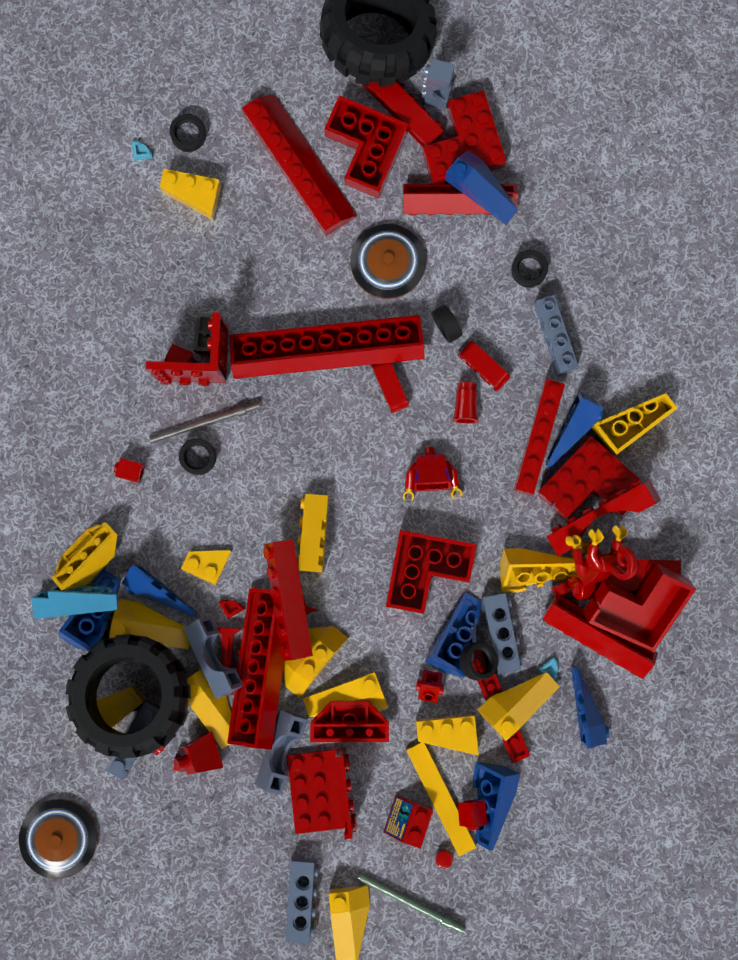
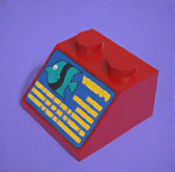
M395 795L383 833L402 843L421 849L433 808Z

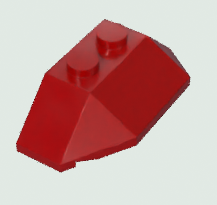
M329 701L310 722V742H389V721L370 701Z

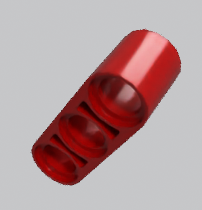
M469 341L457 354L461 360L464 359L466 361L465 363L475 373L478 372L479 376L488 385L491 384L497 392L511 378L497 362L473 341Z
M392 364L371 365L377 382L383 391L386 403L389 405L391 414L409 407Z

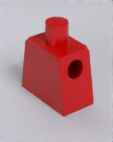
M212 732L201 734L180 747L181 757L174 759L176 770L179 771L185 768L187 775L223 768Z

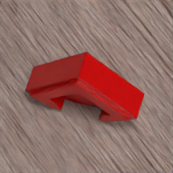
M233 600L218 602L227 619L245 610L241 604Z

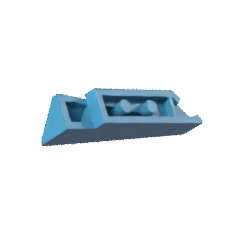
M56 585L48 592L40 591L31 598L35 619L113 611L119 607L117 593H112L110 587L79 586L62 591Z

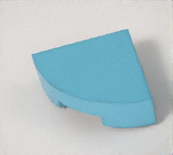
M131 141L134 161L153 158L150 149L139 141Z
M552 657L539 670L542 674L547 672L554 680L557 678L558 664L556 659Z

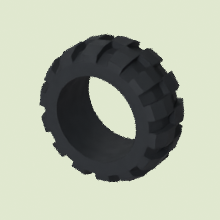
M325 0L321 14L320 37L327 58L330 62L335 61L334 66L345 77L349 74L355 77L356 83L369 86V82L378 83L379 87H388L394 85L395 80H399L401 83L416 75L417 70L419 71L425 66L437 34V19L432 4H429L430 0ZM381 13L397 20L407 31L408 37L394 44H374L355 34L347 22L360 14Z
M132 634L116 635L114 638L103 639L91 646V650L86 655H81L73 666L75 671L72 679L67 681L65 692L69 698V705L66 706L69 721H73L77 729L75 733L85 744L88 743L94 747L96 752L106 756L135 758L154 753L155 750L162 746H166L176 736L180 726L184 725L189 713L187 711L188 702L191 699V686L186 678L187 671L181 660L177 659L172 650L161 642L145 636ZM127 659H139L150 666L156 673L162 690L161 705L157 715L148 726L133 734H125L110 727L102 718L97 705V690L102 677L112 666Z

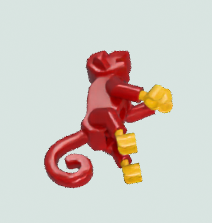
M621 524L620 528L617 525L612 528L616 537L613 539L610 553L604 555L598 550V543L604 539L599 528L596 532L593 529L588 532L591 540H587L586 543L581 541V538L577 535L566 537V544L573 546L572 555L577 573L572 574L571 578L567 579L569 588L572 589V595L577 600L593 598L598 589V583L603 580L605 581L611 573L620 580H628L634 577L637 570V559L634 551L629 546L622 547V539L628 535L623 524ZM619 565L621 567L628 566L627 571H623L621 568H619Z

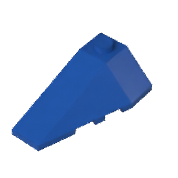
M469 150L459 156L447 170L445 181L503 224L507 225L517 213V207L485 162Z
M578 392L568 412L569 421H566L561 427L559 434L561 438L555 440L546 459L547 467L550 468L594 426L596 421L601 420L604 414L602 404L583 392Z
M133 564L122 581L125 585L124 589L131 595L135 593L138 596L193 617L198 615V612L141 565Z
M104 569L92 587H110L112 593H117L120 579ZM111 611L70 615L59 630V638L75 648L89 652L91 646L100 642L103 638Z
M464 592L425 660L426 663L441 672L465 677L460 668L459 659L464 647L476 643V629L481 609L480 600Z
M571 667L581 744L587 749L607 744V738L610 737L608 726L605 727V723L578 667Z
M476 762L473 787H477L478 799L474 800L486 801L487 825L479 826L480 829L476 830V843L492 851L516 795L520 773L506 766Z

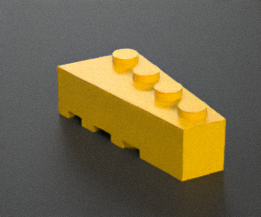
M665 393L596 422L591 429L605 448L615 456L678 408Z
M305 494V498H301V509L304 512L303 517H300L299 529H302L301 536H298L297 546L300 548V555H297L299 571L323 573L328 495Z

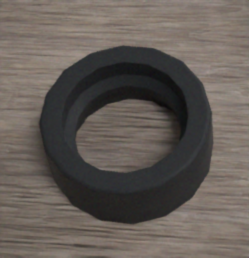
M182 114L177 116L170 125V137L173 144L179 150L193 152L203 146L206 140V130L203 122L197 116ZM184 123H193L198 127L199 136L191 143H183L177 137V130Z
M536 250L520 252L515 257L511 266L513 279L519 285L526 288L538 286L544 281L548 273L546 257ZM526 258L537 260L541 266L539 276L535 279L523 278L519 272V264L522 260Z
M444 304L432 311L433 319L447 342L451 343L463 335L455 316L447 305Z
M193 438L182 445L179 451V461L188 473L204 475L213 469L216 463V452L208 441L201 438ZM194 446L204 447L209 454L207 464L201 468H194L187 462L188 450Z
M485 642L469 644L464 647L460 654V668L469 679H489L495 674L498 667L497 653L490 644ZM475 650H480L486 659V666L482 673H478L472 665V654Z

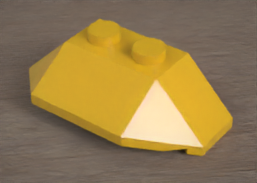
M107 522L86 529L62 554L52 580L62 591L87 585L115 556L117 533Z
M334 626L309 628L313 656L284 661L283 675L285 687L299 699L302 698L349 639Z

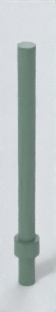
M360 873L357 879L440 922V925L447 929L451 928L461 934L466 929L465 926L453 921L452 917L446 914L442 915L363 873Z

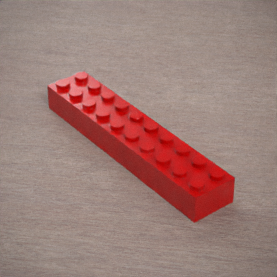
M420 315L229 335L230 361L234 379L425 359Z

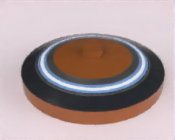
M381 224L366 230L357 239L351 252L350 264L353 277L362 290L376 298L396 299L407 295L419 284L425 271L426 257L420 240L410 230L395 224Z
M52 799L36 806L25 817L19 832V848L26 864L37 874L51 879L68 878L80 872L93 858L98 844V831L93 817L82 805L68 799Z

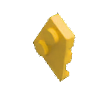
M189 551L181 569L216 585L232 551Z

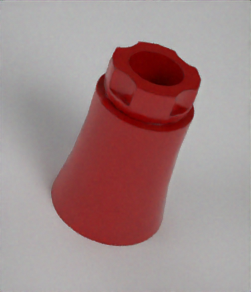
M459 382L457 385L458 390H456L455 411L452 421L463 424L478 423L476 384L474 382Z

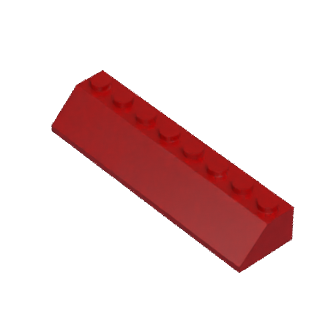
M275 94L258 97L242 107L244 117L326 237L357 217Z
M249 588L237 670L244 686L234 691L227 744L272 750L284 661L280 654L281 643L276 631L278 626L277 619L273 613L274 601L269 589Z

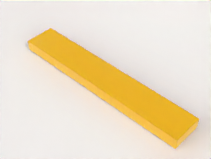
M420 742L406 749L458 856L475 849L476 846L467 827L459 826L458 809L425 743Z

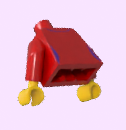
M434 447L424 448V455L417 456V461L413 462L406 472V492L403 494V499L405 500L407 493L412 494L413 501L415 497L414 492L450 490V496L453 499L454 491L458 490L459 496L462 497V491L458 489L459 478L457 469L450 461L445 459L443 454H436Z

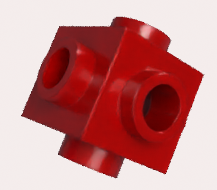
M423 670L421 680L417 679L415 691H419L418 700L437 703L439 695L442 696L444 684H441L442 673Z

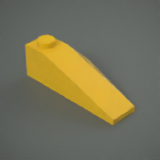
M523 548L503 549L500 560L502 593L526 591L525 586L537 584V588L544 586L543 583L553 579L557 583L571 578L572 574H577L573 558Z
M119 599V607L115 610L109 638H114L116 635L132 634L148 637L168 647L189 650L190 642L184 632L185 626L140 602Z
M201 669L187 679L188 684L191 686V699H189L188 704L207 730L213 733L214 739L219 746L224 749L229 745L227 740L231 710L227 696L215 698Z
M375 671L303 698L309 717H315L329 701H370L379 711L388 708Z
M545 672L524 683L491 696L476 710L503 740L507 741L560 686Z
M368 885L329 889L336 960H358L370 908Z

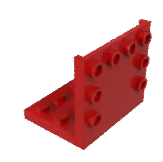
M212 312V318H209L208 328L211 330V337H208L207 347L210 349V363L146 361V370L163 385H171L172 382H179V385L186 386L191 385V382H197L199 386H210V383L226 384L229 327L220 312Z
M345 748L287 755L295 834L345 828L344 839H353V833L357 829L356 813L352 814L354 812L353 799L350 798L352 788L347 772L350 768L349 754H345Z

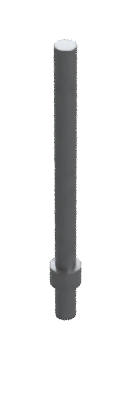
M259 401L247 405L241 404L236 406L235 409L149 436L150 441L155 443L238 415L239 417L247 415V412L260 408Z

